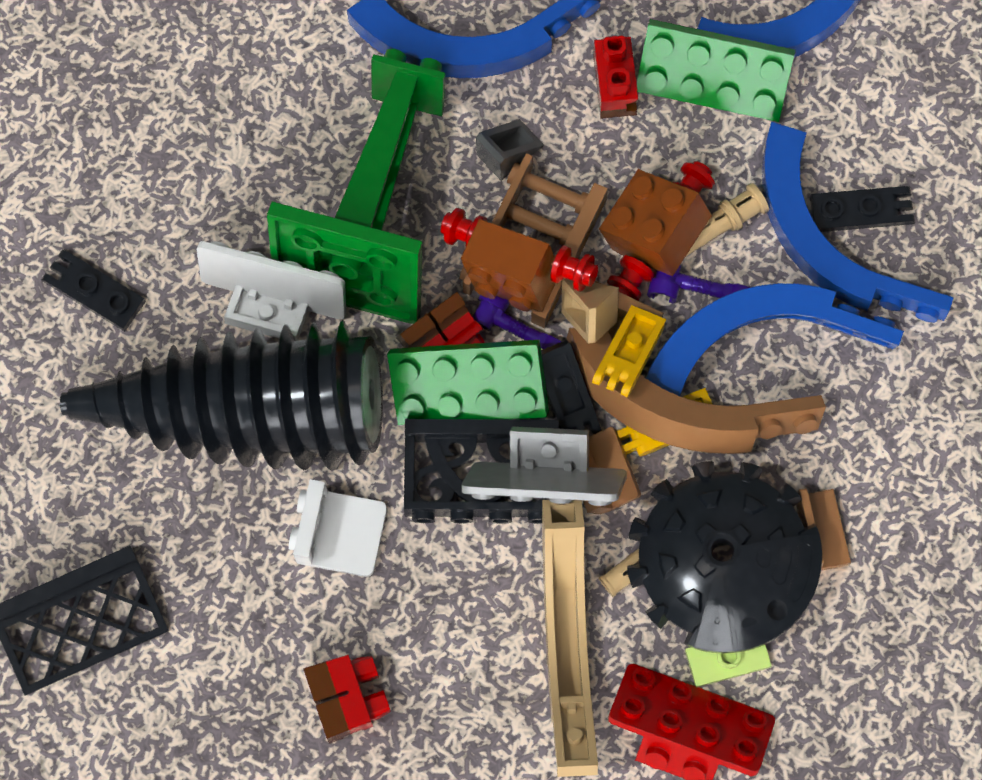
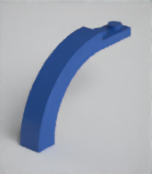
M361 0L347 9L349 24L360 37L383 55H385L387 49H397L407 56L406 63L420 66L421 60L424 58H432L439 61L443 66L441 72H445V77L482 78L520 69L552 52V38L550 36L558 38L571 27L570 23L579 16L587 18L599 9L602 0H559L522 25L497 34L476 37L451 36L425 29L400 15L385 0Z
M815 0L794 14L758 24H731L701 17L697 29L795 49L794 57H797L822 43L840 28L856 9L860 0Z
M771 121L762 163L763 195L768 203V216L778 240L799 269L819 287L836 291V298L868 312L872 300L876 299L879 300V305L885 309L900 311L901 308L916 312L915 316L925 322L935 323L938 319L945 321L954 297L868 270L844 256L825 238L813 221L802 192L800 162L807 132Z
M777 283L755 286L724 296L705 306L686 320L658 352L645 378L662 389L680 396L693 366L712 344L738 328L765 320L794 319L808 321L890 349L899 346L904 331L894 328L896 323L889 319L874 316L873 320L859 316L860 310L852 306L838 304L837 308L833 307L832 304L836 291L804 284Z

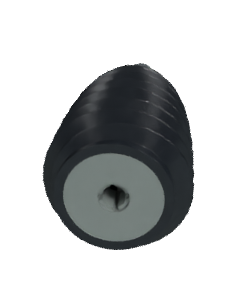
M344 320L340 321L335 338L326 339L323 338L316 322L311 324L306 340L299 341L295 340L288 324L283 326L279 340L275 343H267L263 332L257 327L252 335L250 345L239 347L231 331L227 332L222 350L211 352L203 337L198 339L194 355L184 359L176 346L172 345L168 353L167 362L153 367L150 360L145 357L141 370L126 375L119 371L115 378L70 388L68 392H62L60 396V410L62 415H68L70 419L100 423L106 428L113 426L123 428L133 439H139L144 433L149 434L153 444L160 451L168 450L174 440H176L180 451L188 459L196 458L204 446L214 463L223 464L233 449L238 461L244 467L249 468L254 465L260 452H262L268 465L273 469H279L283 466L290 452L296 465L302 470H307L312 465L317 453H319L324 465L329 470H335L341 464L345 453L350 454L355 464L362 465L369 453L376 452L378 448L383 417L381 366L374 339L371 336L352 337Z

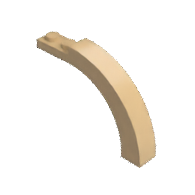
M542 500L545 629L551 722L553 723L557 777L598 775L586 633L584 580L585 526L582 500H573L566 504H556L549 500Z

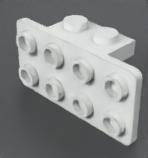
M201 241L198 244L197 257L201 281L208 285L233 291L224 316L225 324L253 332L259 327L264 335L279 338L283 326L288 324L295 340L298 341L308 311L336 319H343L345 316V281L331 271L322 270L318 272L303 268L300 264L293 261H276L266 258L259 252H243L231 249L226 244L217 241L210 243Z

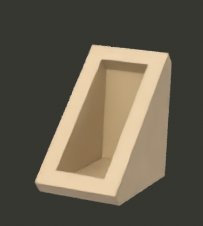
M564 278L562 280L561 313L588 344L596 343L617 323L618 287L594 282L591 287L586 286L582 292L574 290L573 281Z

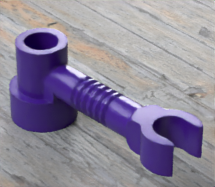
M680 264L673 276L657 270L656 277L650 282L647 296L654 299L655 293L663 294L670 297L669 303L674 304L677 301L680 288L722 298L750 287L694 278V276L680 273Z
M482 295L479 296L480 304L472 317L485 330L490 331L493 325H496L519 338L521 337V339L540 340L542 349L562 342L553 336L526 326V324L505 314L509 306V300L498 296L495 299H489Z

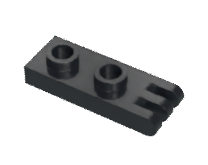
M909 186L816 193L810 196L813 221L821 232L915 224L914 215H899L898 212L913 210L911 200L897 201V197L906 198L911 196Z
M62 249L58 256L64 262L69 263L68 267L66 268L54 261L50 269L61 275V277L57 280L45 273L41 279L42 282L125 332L145 304V299Z
M565 340L541 350L547 398L555 420H559V429L585 430L584 426L589 424L593 435L602 431L570 342Z

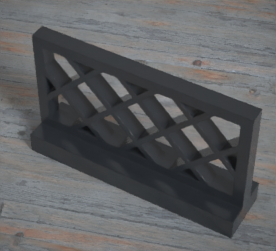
M131 545L0 603V640L24 696L169 631L135 550ZM133 571L140 584L134 601L113 593L119 578ZM112 581L109 591L99 588V586ZM90 590L107 595L98 617L78 609L83 594ZM142 593H144L149 606L139 603ZM76 597L73 607L63 604V602ZM111 597L132 604L124 626L103 619ZM55 606L71 611L62 633L42 625L47 610ZM137 607L152 612L158 628L144 634L129 629ZM40 613L37 623L27 620ZM76 613L96 620L88 642L67 635ZM19 622L35 627L26 649L12 644L5 628ZM101 623L122 630L117 645L109 650L93 645ZM40 629L60 637L52 658L31 651ZM127 632L138 636L123 643ZM65 639L86 646L80 663L70 666L57 661ZM91 649L102 652L87 659ZM15 650L24 653L21 663ZM29 655L50 663L44 679L29 685L24 672ZM55 665L65 668L51 675Z

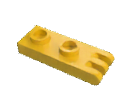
M631 305L598 366L592 383L600 386L605 375L609 376L610 379L606 389L614 392L619 381L624 383L621 395L629 397L664 330L666 319Z

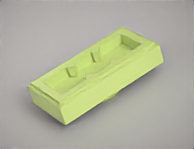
M766 645L737 653H711L692 647L685 649L696 687H702L772 667Z

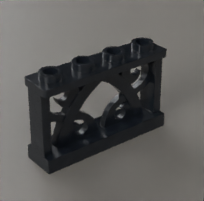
M405 419L403 509L405 517H412V522L433 523L435 522V517H450L451 522L459 524L472 523L474 517H489V522L495 524L511 523L512 517H528L529 523L542 524V500H549V498H542L536 502H518L511 500L512 502H498L505 496H495L485 500L475 499L472 497V494L462 493L463 481L452 469L461 467L472 458L477 443H487L488 451L496 462L510 463V460L503 457L499 450L502 445L510 444V430L513 426L559 429V420ZM416 442H425L433 465H428L415 472ZM451 444H461L464 448V453L454 460L447 461L445 457L455 456L449 450ZM438 473L441 478L433 480L428 487V491L433 488L440 489L442 492L441 498L430 502L423 500L417 493L419 482L427 475ZM454 493L465 502H451Z

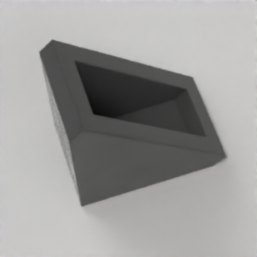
M520 119L479 132L476 136L477 156L500 181L509 175L515 163L521 164L526 153L533 155L544 146Z

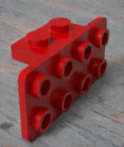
M629 664L627 666L608 716V721L612 725L643 736L635 761L686 780H713L718 765L749 776H756L761 768L775 724L774 716L637 664Z

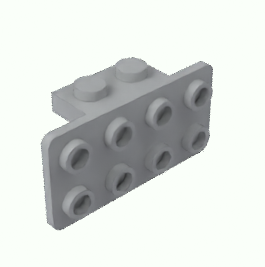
M513 426L510 430V463L475 462L462 482V493L472 494L473 498L481 500L491 499L495 496H510L511 500L518 502L531 501L534 498H549L550 502L556 504H566L573 500H587L591 505L606 506L619 499L627 479V471L615 468L589 467V430Z

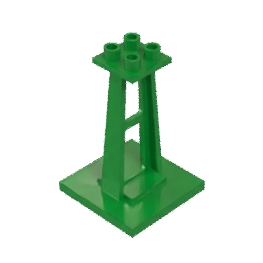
M387 49L384 57L373 54L371 59L372 99L383 101V104L335 218L272 201L267 213L271 259L276 261H293L300 264L303 268L318 272L326 270L337 274L345 281L346 307L414 324L418 321L421 313L423 241L382 230L416 111L441 117L443 115L445 72H441L443 66L435 59L424 58L421 60L420 66L406 63L407 56L402 51Z

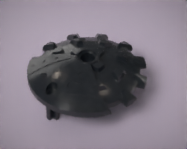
M713 461L694 464L691 467L695 477L675 487L667 479L662 481L650 494L658 503L651 511L647 520L634 518L629 532V539L640 541L639 564L627 566L632 588L641 585L645 586L649 597L654 603L645 613L657 627L661 629L670 621L688 632L684 642L687 646L711 653H737L761 647L789 630L801 618L812 601L819 583L822 567L820 533L816 524L803 526L799 515L794 509V506L802 501L797 491L787 483L778 491L768 483L760 480L759 478L763 471L760 466L741 462L739 473L715 472ZM722 544L729 545L734 550L731 559L724 562L717 561L712 556L715 547Z

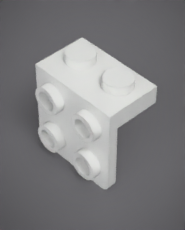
M310 479L308 489L301 490L298 499L297 512L302 513L299 528H292L289 539V550H294L293 555L297 564L363 577L371 576L375 569L387 513L385 503L330 492L327 490L325 482Z

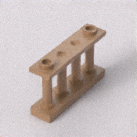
M526 153L521 164L515 163L509 173L507 183L511 185L492 223L504 227L507 219H512L560 240L559 244L570 247L572 249V256L579 259L607 201L608 188L594 183L589 194L586 192L582 194L576 193L532 174L533 156ZM523 187L530 188L575 208V213L579 215L574 225L567 224L565 227L515 205ZM463 266L459 279L463 280V293L471 295L474 286ZM562 281L559 284H555L543 312L530 308L532 311L531 323L542 328L546 327L562 294Z

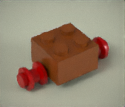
M701 162L684 163L680 168L684 176L680 183L670 182L640 169L636 171L599 227L610 248L623 255L620 260L623 270L619 276L610 275L607 280L609 286L618 287V292L639 301L642 294L638 287L642 281L651 282L655 276L649 267L670 276L675 274L712 217L700 196V192L702 189H712L715 181L711 176L712 171Z
M455 208L452 213L448 212L441 223L440 232L444 234V242L446 244L454 245L458 240L466 242V248L461 261L474 286V290L486 298L495 299L498 296L509 300V304L519 310L528 312L531 308L543 312L555 284H559L564 278L573 281L574 290L582 292L586 286L591 287L596 280L598 265L594 264L595 258L593 255L585 254L582 259H578L572 256V249L565 245L560 248L557 255H553L549 243L490 223L486 217L481 215L477 216L474 221L466 218L465 210L461 208Z

